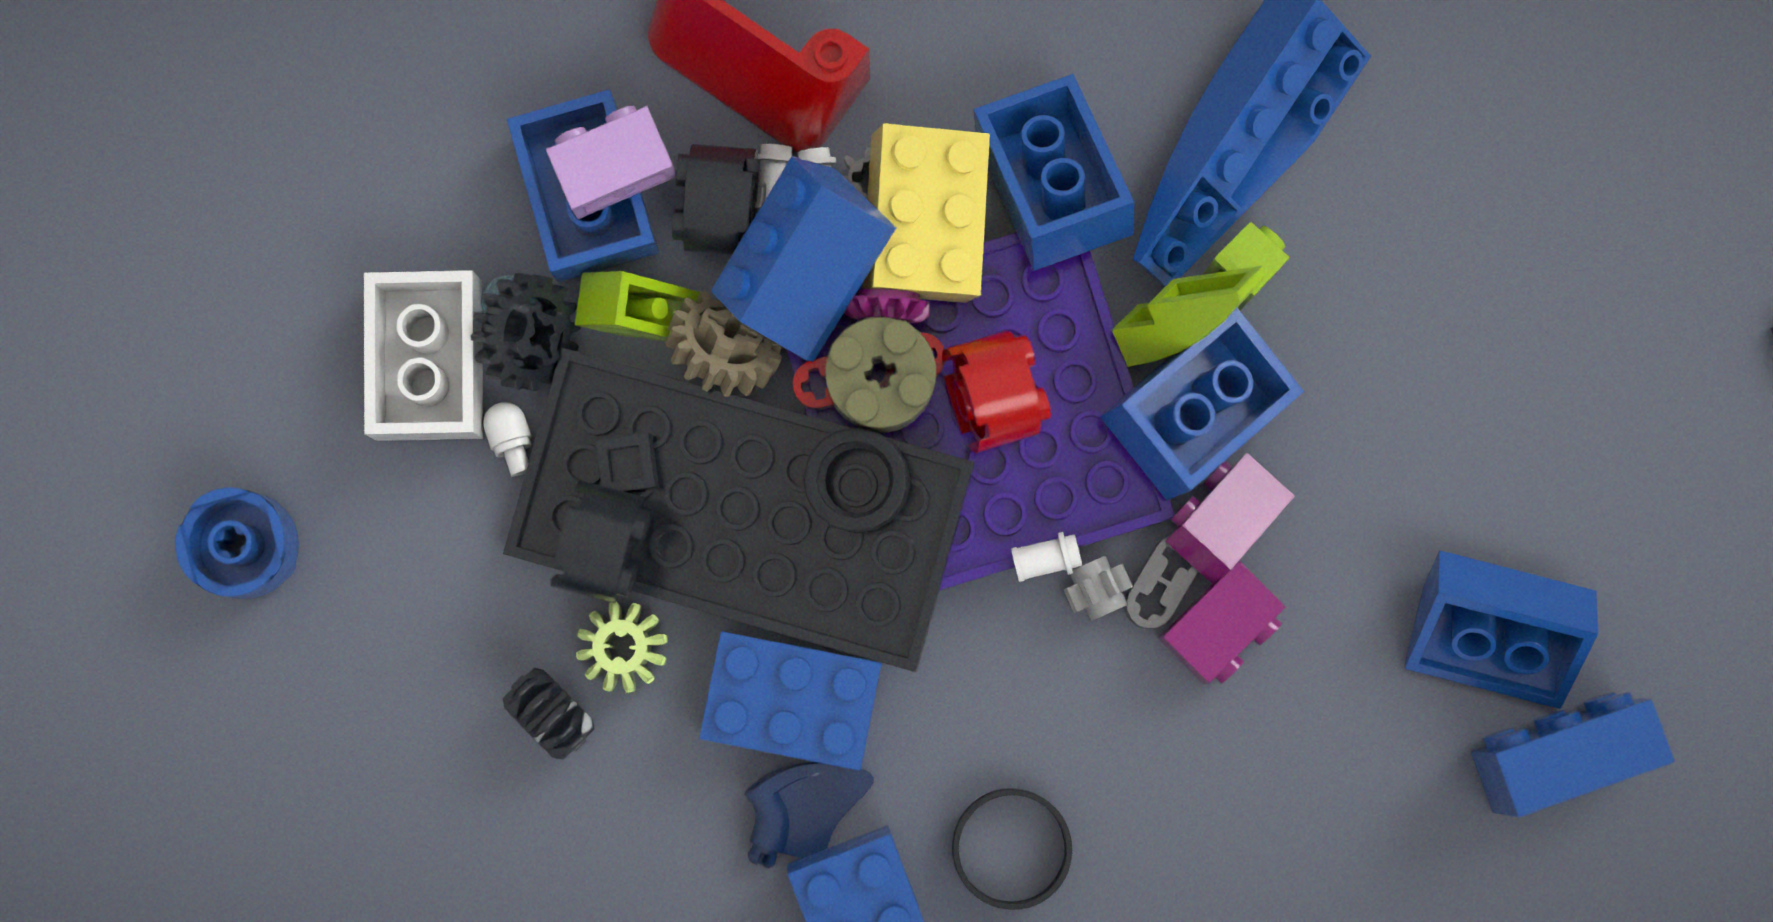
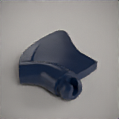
M808 762L786 766L759 779L744 793L756 813L750 842L753 845L748 852L749 861L756 865L761 864L765 868H771L777 861L778 853L804 858L827 849L837 824L871 788L874 783V777L864 769L859 771L819 762Z

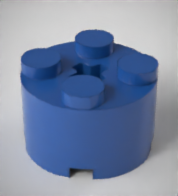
M240 488L216 489L196 499L189 507L190 510L182 524H179L175 536V551L179 565L191 581L212 594L236 599L261 597L278 588L294 573L299 550L296 526L289 513L278 502L267 496ZM237 534L246 537V544L240 550L241 554L230 551V544L237 542Z

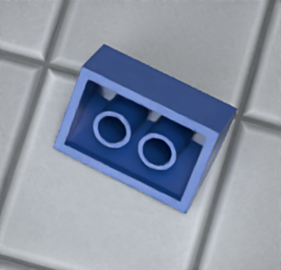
M791 156L711 289V292L741 323L803 359L814 361L897 227L835 168Z
M1439 550L1422 589L1405 659V669L1561 709L1599 634L1597 591Z

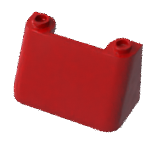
M657 0L648 27L649 44L653 53L660 61L780 144L791 146L792 151L796 153L802 150L821 147L870 80L869 48L848 33L839 29L821 30L816 32L807 41L800 52H797L723 0Z

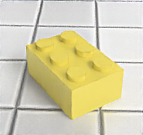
M883 123L871 135L867 200L897 228L864 279L862 289L902 290L920 294V299L967 303L981 296L990 134Z

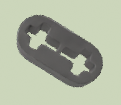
M1168 537L1162 539L1154 547L1132 584L1133 587L1129 589L1125 598L1128 604L1125 606V613L1128 619L1135 626L1143 629H1154L1166 624L1198 573L1190 564L1187 570L1185 568L1176 569L1169 581L1161 577L1169 561L1162 555L1165 548L1174 550L1165 542ZM1158 583L1165 587L1157 601V604L1163 608L1162 614L1160 616L1150 614L1146 619H1143L1138 615L1141 611V605L1135 602L1138 594L1143 596L1149 595Z

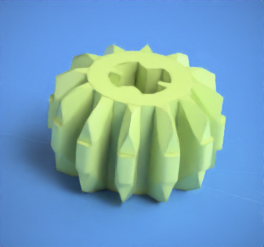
M611 602L608 608L610 622H607L599 612L593 611L589 617L591 622L599 628L597 633L586 629L578 631L577 636L580 639L592 641L593 645L592 649H582L576 652V657L580 661H587L593 658L597 661L585 673L588 680H593L599 677L605 670L607 671L603 681V690L613 691L619 674H621L625 692L631 693L636 690L633 673L637 672L643 681L651 684L655 677L645 664L648 661L656 665L664 666L666 664L667 658L660 654L651 653V646L668 643V637L665 634L648 636L647 633L656 627L659 622V618L656 615H650L639 625L637 624L641 614V605L632 603L628 609L626 619L623 620L622 609L619 603ZM615 635L622 638L633 637L635 646H630L629 648L635 650V653L630 660L624 657L613 659L610 655L609 649H615V646L609 644Z

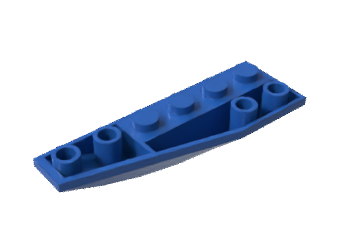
M1264 0L1216 71L1191 114L1167 163L1150 205L1133 260L1161 286L1165 287L1172 279L1180 278L1314 143L1371 58V55L1322 0Z

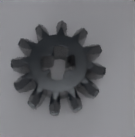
M533 668L526 676L522 675L511 686L512 689L503 697L504 708L553 758L563 760L571 752H576L587 741L586 738L594 730L593 719L543 669Z

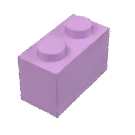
M635 106L618 109L605 118L606 124L588 132L584 127L569 130L555 139V146L546 149L569 205L577 219L676 177L672 162L647 106L636 110Z

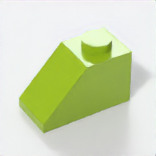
M1250 222L1212 260L1203 274L1263 265L1266 276L1237 307L1241 311L1290 257L1282 251L1286 247L1285 243L1274 231L1264 225L1257 228Z
M624 271L582 273L575 325L618 336L666 342L670 333L668 327L675 311L680 310L684 299L687 297L696 302L700 292Z

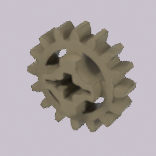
M706 291L700 292L696 302L688 297L684 299L680 310L675 311L668 327L670 333L665 343L666 347L675 349L671 358L672 364H685L687 366L683 376L686 380L693 379L696 376L703 379L702 390L704 391L710 390L713 384L721 387V391L726 397L730 396L734 387H738L745 396L750 395L754 385L762 389L766 387L770 377L774 376L782 360L780 352L783 346L741 323L718 298L713 300Z

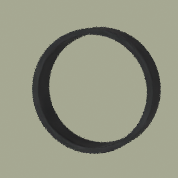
M1008 788L995 790L981 796L964 811L954 831L952 853L956 870L962 882L975 897L996 908L1020 910L1042 903L1062 885L1071 865L1072 840L1064 818L1050 802L1030 791ZM1002 796H1023L1044 805L1057 820L1064 840L1063 862L1053 882L1039 894L1021 901L997 900L979 891L965 875L959 857L960 837L969 817L986 802Z

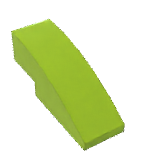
M1263 265L1172 279L1151 302L1137 304L1112 329L1127 367L1158 361L1179 353L1204 339L1222 324L1264 279L1266 273Z

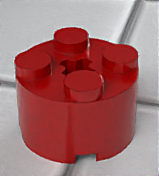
M1006 330L943 350L942 363L952 360L954 372L944 376L951 408L961 433L964 434L972 431L977 440L968 445L973 453H979L1040 433L1041 421L1051 418V408L1042 387H1035L1029 368L1035 366V357L1031 343L1026 335L1015 337L1010 331Z

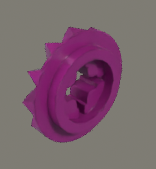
M860 289L853 296L844 314L857 321L887 317L918 324L930 316V303L920 300V294L891 289Z

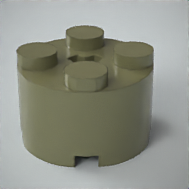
M887 317L865 319L847 328L832 344L826 363L827 389L835 409L853 425L878 433L897 431L914 422L927 407L936 381L934 355L925 338L909 323ZM882 363L885 370L893 369L896 374L889 377V386L887 388H880L877 381L867 382L865 377L872 374V365Z

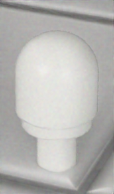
M500 402L494 404L487 410L483 420V427L490 449L495 452L496 457L505 456L511 477L523 475L526 473L529 464L525 449L532 446L530 441L532 435L525 415L513 403Z

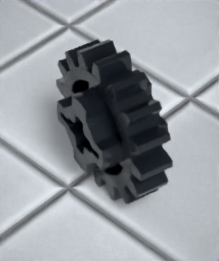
M515 273L513 281L499 279L497 281L498 295L486 292L483 294L482 298L488 308L485 313L474 312L473 318L482 323L481 331L471 334V340L482 343L483 348L475 355V360L489 364L485 373L488 378L500 380L501 386L538 391L540 382L552 383L554 369L557 366L561 348L578 351L579 346L575 342L570 341L571 333L581 330L580 326H576L575 322L570 321V315L577 309V304L563 301L568 289L565 286L554 285L553 278L535 274ZM534 297L541 303V306L531 303L529 298ZM514 357L516 360L523 361L524 365L517 366L511 359Z

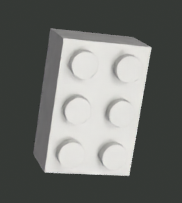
M473 271L364 273L365 435L376 441L483 439V363L475 360V355L483 346L481 342L471 340V334L481 331L482 323L473 318L474 312H482V280Z

